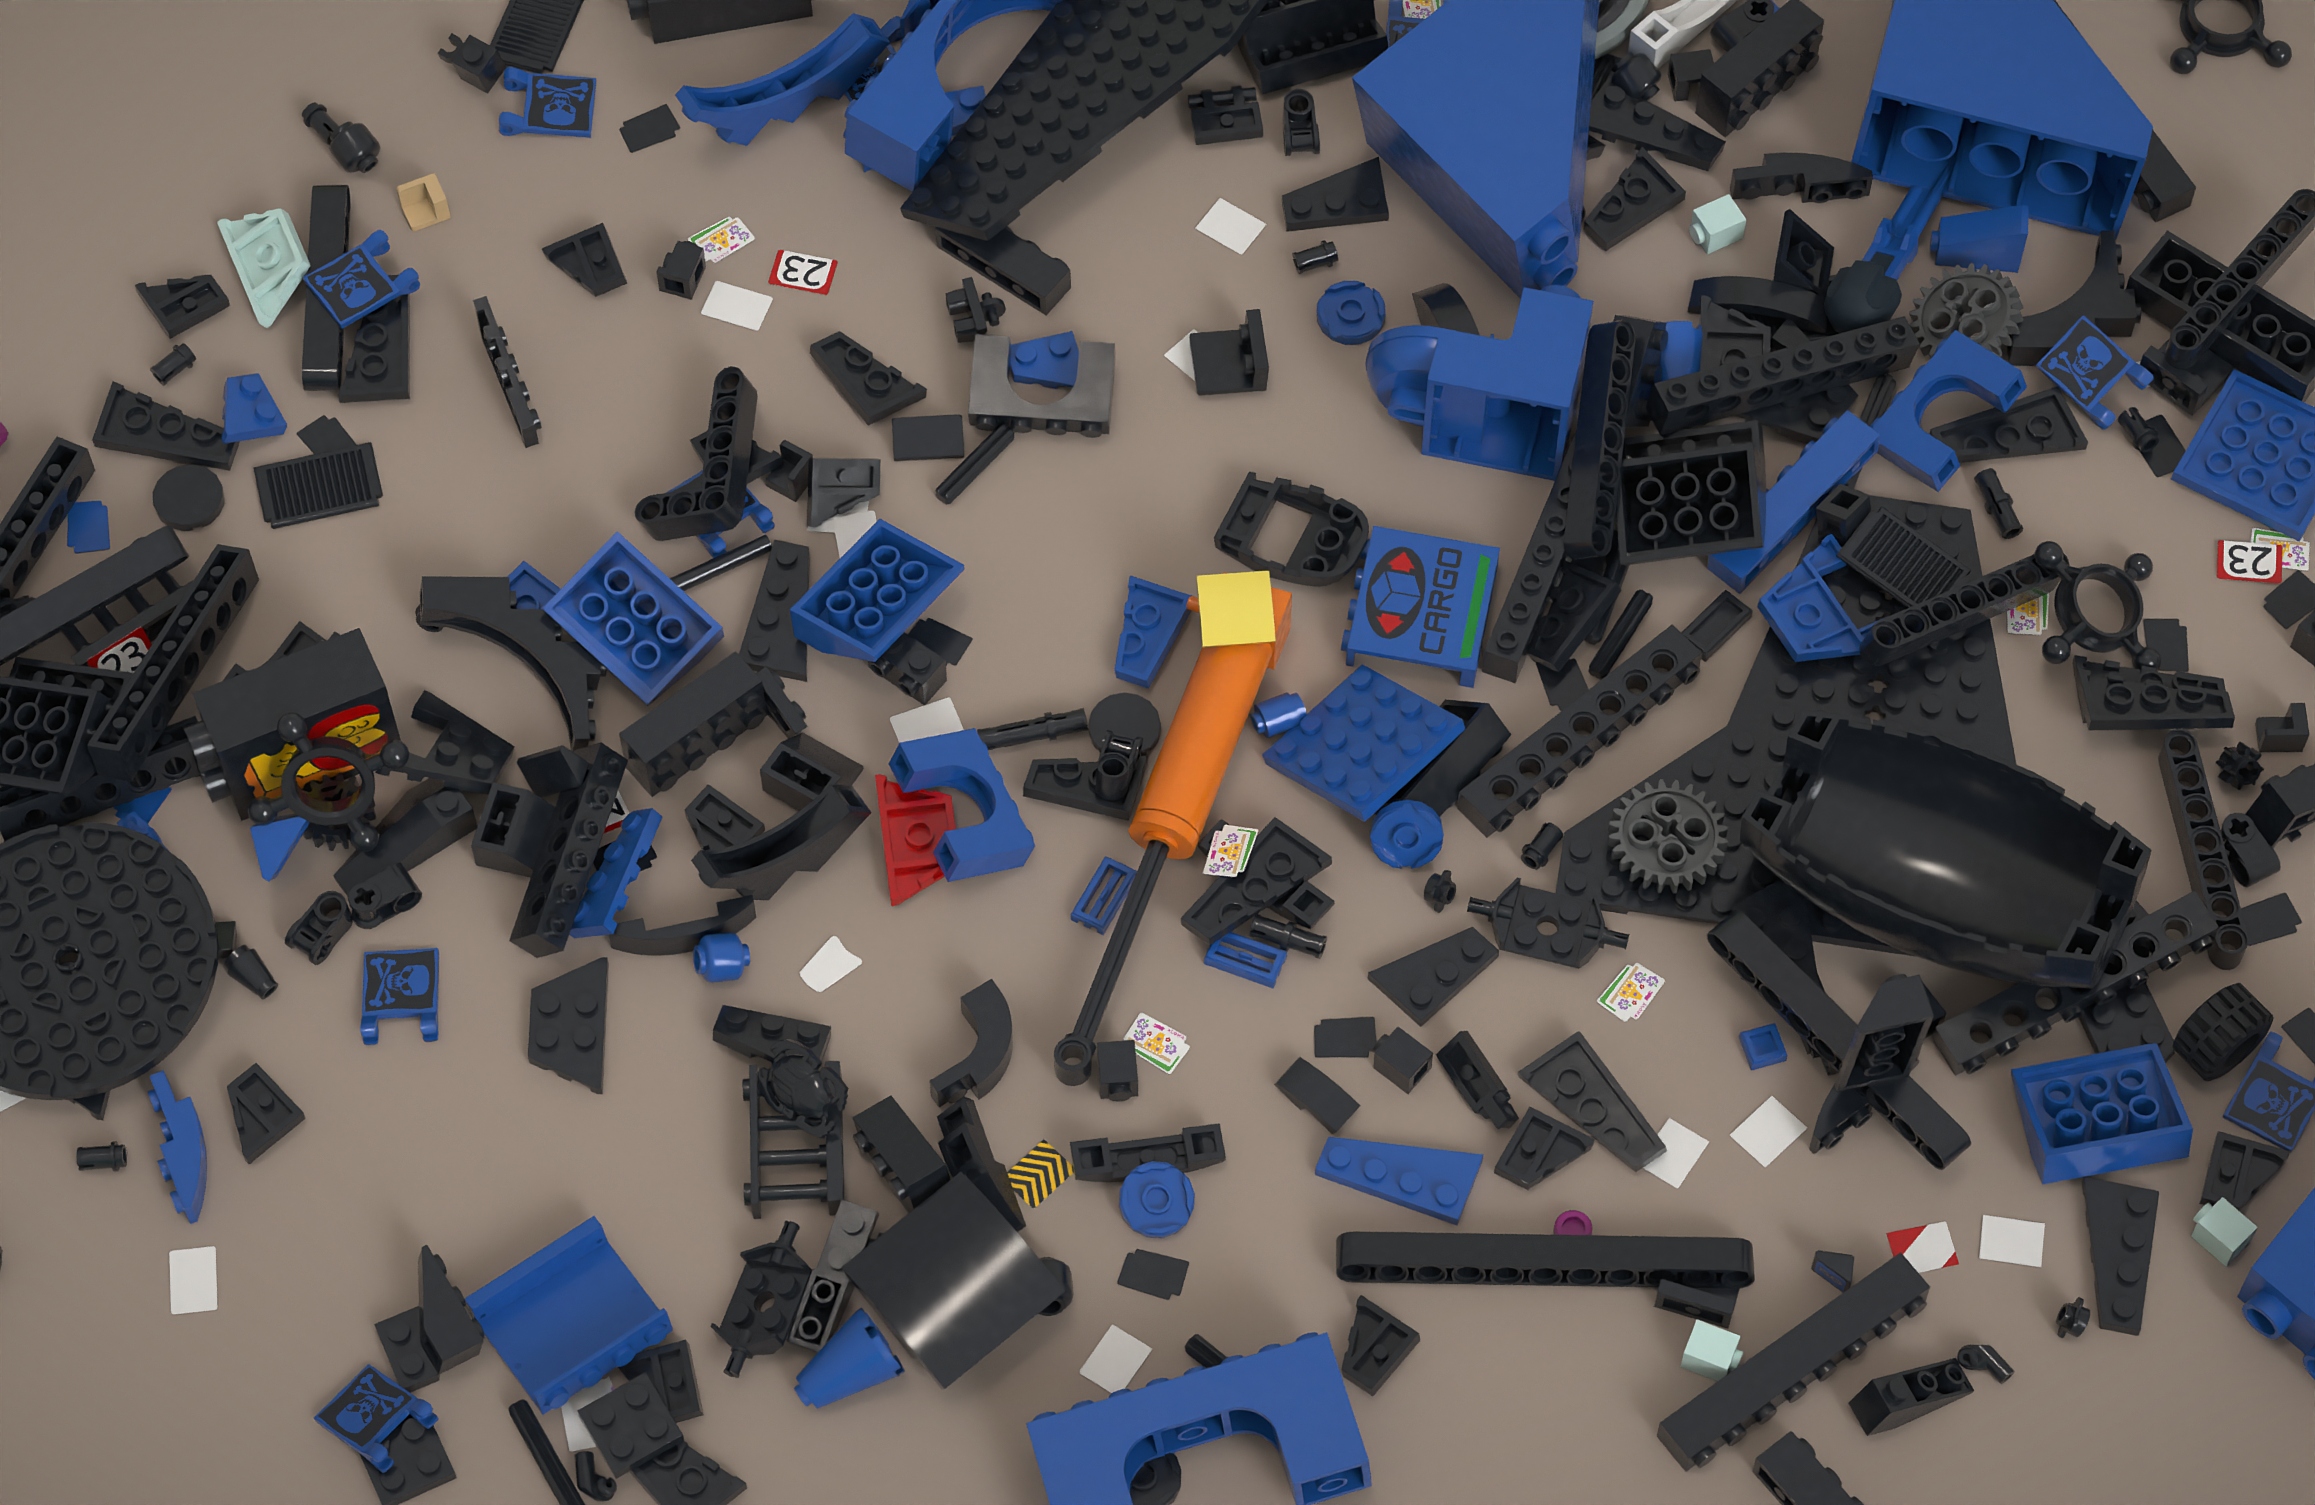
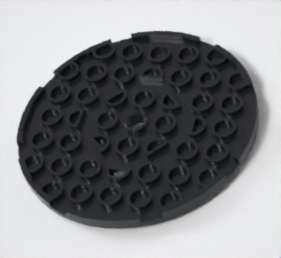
M83 822V825L58 827L55 824L41 827L15 836L0 844V1091L40 1100H70L110 1091L129 1083L158 1065L178 1047L198 1021L208 1002L215 981L219 953L218 931L210 903L197 878L181 859H178L174 854L165 849L158 841L126 827L107 823ZM66 953L78 954L73 968L59 965L61 957Z

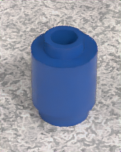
M1287 692L1255 704V712L1250 714L1255 731L1258 734L1263 733L1266 738L1299 726L1300 721L1307 716L1305 706L1299 694L1293 693L1290 695Z

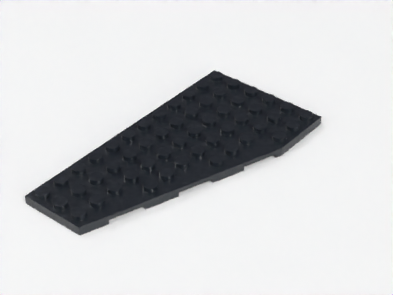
M1062 0L1055 5L901 206L900 210L903 217L979 239L990 240L1021 215L1019 210L1057 180L1061 182L1067 180L1102 152L1101 146L1139 116L1145 119L1183 89L1182 83L1216 56L1219 54L1226 56L1231 52L1268 0Z

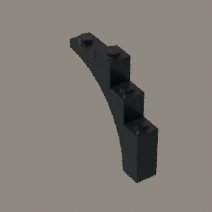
M422 576L419 593L421 625L456 629L477 635L503 647L524 662L551 693L559 706L568 729L571 751L574 752L577 749L587 747L589 741H595V720H589L588 709H593L594 690L598 688L600 677H606L607 668L578 642L561 641V626L555 623L543 609H516V591H510L509 577Z

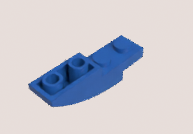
M163 1070L150 1075L154 1089L148 1091L155 1112L163 1110L167 1120L160 1123L167 1142L159 1145L164 1158L158 1160V1164L165 1182L173 1179L176 1190L170 1192V1196L177 1213L185 1211L190 1224L198 1221L206 1190L207 1156L203 1130L191 1097L176 1102Z

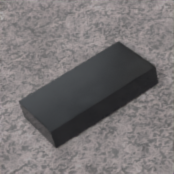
M1725 590L1681 633L1702 652L1701 659L1706 662L1752 617L1753 610L1729 591Z

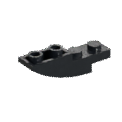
M1769 153L1764 154L1762 166L1733 169L1730 192L1733 200L1742 198L1751 200L1768 195L1786 196L1795 192H1800L1802 203H1824L1829 200L1843 198L1858 199L1862 196L1870 195L1873 172L1858 164L1824 155Z
M1919 1051L1918 1056H1917V1058H1916V1060H1915V1063H1914V1065H1913L1912 1070H1913V1069L1918 1065V1063H1919L1918 1057H1919L1920 1051ZM1834 1084L1818 1115L1809 1150L1815 1154L1823 1147L1827 1150L1834 1147L1844 1137L1843 1133L1852 1126L1857 1129L1871 1118L1873 1114L1871 1112L1872 1106L1854 1088L1837 1092Z
M963 1096L937 1116L944 1136L938 1142L944 1161L952 1178L959 1172H962L1018 1233L1026 1227V1223L1005 1165L994 1159L974 1100Z
M841 1200L817 1268L812 1270L787 1342L819 1352L833 1337L855 1288L841 1267L868 1246L879 1217L878 1211Z

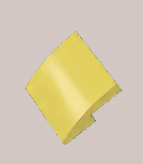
M1269 571L1196 576L1202 647L1271 643L1276 641Z

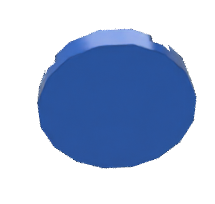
M1342 281L1331 285L1325 290V294L1317 303V323L1322 332L1332 341L1344 345H1359L1372 340L1380 333L1385 322V302L1380 293L1374 288L1372 290L1366 287L1365 283L1359 281Z
M1412 800L1393 802L1382 808L1372 821L1370 829L1372 849L1382 862L1394 868L1402 869L1401 866H1411V869L1422 867L1436 857L1443 844L1444 833L1441 819L1433 808L1422 802Z
M1151 1161L1137 1166L1125 1178L1119 1191V1208L1124 1221L1133 1231L1145 1237L1164 1238L1177 1233L1187 1224L1194 1209L1195 1193L1190 1179L1179 1169L1175 1168V1166L1167 1162Z

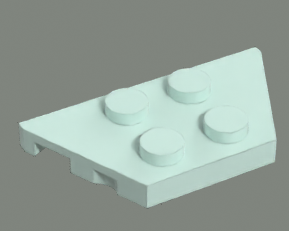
M281 208L269 210L263 214L244 215L242 220L230 221L228 219H221L217 222L259 324L266 328L272 325L311 266L289 213Z

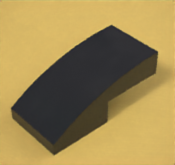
M1301 1057L1297 1058L1274 1084L1300 1110L1306 1108L1331 1134L1336 1133L1361 1106L1333 1080Z

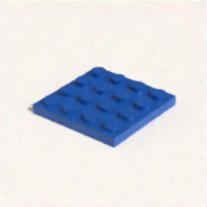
M2234 369L2175 468L2171 480L2300 542L2315 516V407Z
M1362 664L1300 721L1299 726L1285 733L1262 756L1269 767L1365 822L1465 730V726L1461 718Z

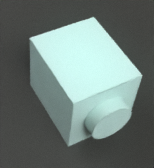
M1728 194L1694 209L1689 232L1693 241L1696 244H1701L1708 255L1743 239L1746 218Z
M2222 1197L2214 1206L2207 1203L2196 1214L2193 1220L2197 1224L2191 1237L2223 1265L2227 1266L2251 1242L2258 1227Z
M1696 1320L1680 1367L1716 1381L1721 1380L1728 1375L1729 1371L1732 1372L1739 1367L1743 1356V1351L1737 1349L1740 1335Z

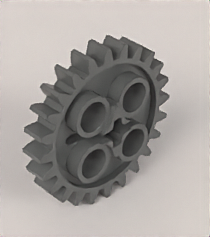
M1970 263L1967 271L1963 272L1961 267L1956 265L1955 274L1950 275L1944 269L1942 270V280L1930 278L1933 286L1931 289L1920 288L1924 298L1913 299L1917 310L1909 311L1913 321L1909 325L1920 343L1919 348L1924 356L1929 355L1932 358L1939 343L1949 338L1955 330L1999 356L2003 355L2000 349L2001 344L2008 346L2013 344L2009 334L2015 335L2020 333L2016 324L2023 321L2020 312L2023 309L2019 298L2020 295L2016 286L2012 285L2008 276L2003 278L1999 269L1991 273L1988 266L1984 264L1979 272H1977L1974 264ZM1961 295L1960 298H1958V299H1956V300H1952V299H1954L1955 297ZM1993 303L1990 307L1984 308L1987 304ZM1948 325L1946 328L1939 330L1942 326ZM1975 333H1980L1975 337H1971Z
M1660 779L1658 789H1653L1648 782H1645L1643 793L1632 788L1630 799L1625 797L1620 799V809L1614 808L1612 814L1614 821L1609 822L1608 832L1611 835H1609L1608 846L1614 847L1612 859H1621L1620 871L1631 869L1630 881H1634L1640 876L1644 878V889L1651 882L1657 884L1658 893L1662 892L1665 884L1670 885L1673 893H1677L1678 884L1683 883L1685 888L1690 891L1693 879L1703 885L1706 880V873L1715 875L1716 864L1723 863L1725 853L1722 851H1726L1728 840L1725 839L1728 833V826L1721 825L1725 815L1724 813H1714L1717 802L1712 801L1705 804L1706 792L1702 791L1696 796L1693 795V784H1689L1685 790H1680L1678 780L1673 782L1671 788H1666L1663 779ZM1667 810L1671 812L1672 815L1663 816L1660 815L1657 811ZM1696 831L1702 836L1691 837L1686 832ZM1645 835L1650 840L1640 841L1636 839L1634 836ZM1673 856L1679 861L1675 863L1668 862L1664 857Z

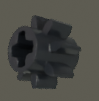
M2239 742L2237 747H2225L2219 760L2216 761V764L2223 770L2218 775V778L2226 784L2230 783L2237 790H2241L2243 785H2255V781L2259 778L2260 773L2264 771V768L2257 762L2262 756L2261 753L2254 748L2248 747L2243 742Z

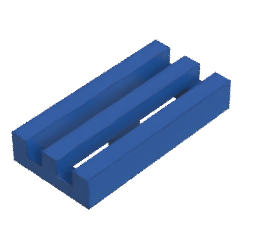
M1105 856L1073 909L1071 920L1076 923L1081 921L1085 927L1089 929L1093 927L1097 929V933L1104 935L1129 893L1137 871ZM1110 868L1115 870L1090 913H1084ZM1123 874L1126 875L1100 920L1097 919Z
M1230 932L1210 945L1204 958V964L1274 988L1277 976H1279L1281 967L1287 958V952ZM1220 942H1224L1236 946L1238 948L1250 951L1252 953L1264 956L1266 958L1275 960L1274 964H1272L1267 961L1255 958L1251 954L1245 953L1243 951H1236L1219 944Z

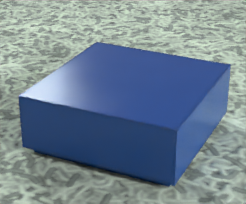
M1775 1023L1740 1032L1739 1040L1751 1071L1787 1061L1788 1055Z

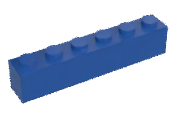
M1848 410L1839 419L1836 417L1831 419L1824 428L1822 437L1816 443L1814 441L1809 442L1802 450L1800 459L1793 466L1787 465L1781 471L1777 478V483L1770 490L1766 488L1764 547L1708 555L1707 569L1741 594L1816 516V507L1839 484L1845 485L1849 479L1853 478L1878 452L1880 434Z

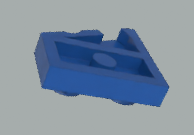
M1073 331L1011 345L1010 370L1014 382L1030 385L1037 383L1043 387L1057 389L1058 385L1073 388L1077 379L1079 350Z
M259 373L228 377L223 391V399L225 401L222 419H224V430L221 438L223 444L284 434L287 423Z

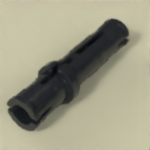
M1084 708L1053 715L1051 712L1044 713L1043 717L977 729V733L981 741L986 744L988 750L1047 738H1049V741L1057 740V736L1088 731Z

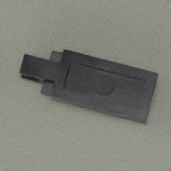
M1460 1031L1436 1054L1437 1058L1475 1114L1480 1113L1484 1119H1491L1497 1129L1510 1128L1519 1120V1117L1512 1105L1508 1103L1511 1097L1509 1092H1507V1088L1469 1032Z

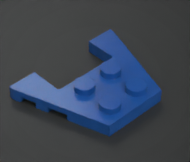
M1832 534L1826 536L1819 547L1813 552L1810 551L1791 573L1788 572L1759 599L1757 605L1795 662L1860 655L1859 646L1876 623L1874 622L1857 629L1821 578L1847 565L1836 557L1842 547Z

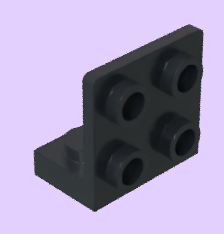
M1260 309L1246 310L1245 324H1239V330L1200 332L1189 335L1195 385L1199 396L1267 390L1269 364Z
M2169 339L2159 350L2151 345L2143 354L2140 365L2146 368L2154 377L2148 385L2191 416L2226 381L2234 369L2233 366L2209 349L2190 368L2177 369L2172 367L2165 358Z

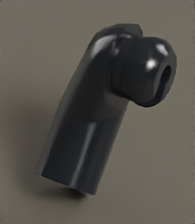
M1965 1345L1957 1354V1360L1963 1368L1969 1370H1988L2000 1384L2006 1382L2015 1372L1990 1345Z
M582 1451L576 1453L574 1457L578 1489L598 1502L612 1499L617 1490L616 1481L612 1477L606 1479V1477L595 1472L593 1452Z

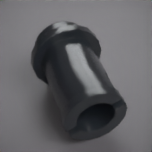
M311 103L302 112L303 122L307 127H312L325 140L326 144L330 145L331 133L329 131L333 133L339 125L326 113L327 108L323 104Z
M1323 240L1319 246L1292 253L1293 258H1295L1293 261L1298 274L1324 265L1332 267L1333 262L1338 261V254L1333 241L1327 243Z
M186 344L174 345L172 347L173 351L150 368L153 376L163 386L186 367L189 369L193 367L192 363L196 360V357Z
M2136 407L2129 408V412L2132 414L2131 417L2126 410L2123 411L2118 417V422L2133 439V447L2142 452L2154 449L2159 443V433L2156 428H2150Z
M1545 822L1532 842L1525 844L1522 848L1521 860L1523 863L1535 870L1546 866L1548 855L1563 838L1562 831L1556 825Z
M112 1141L111 1145L82 1146L77 1148V1166H79V1171L112 1168L116 1172L119 1171L120 1167H126L127 1165L126 1146L124 1144L118 1145L117 1141Z

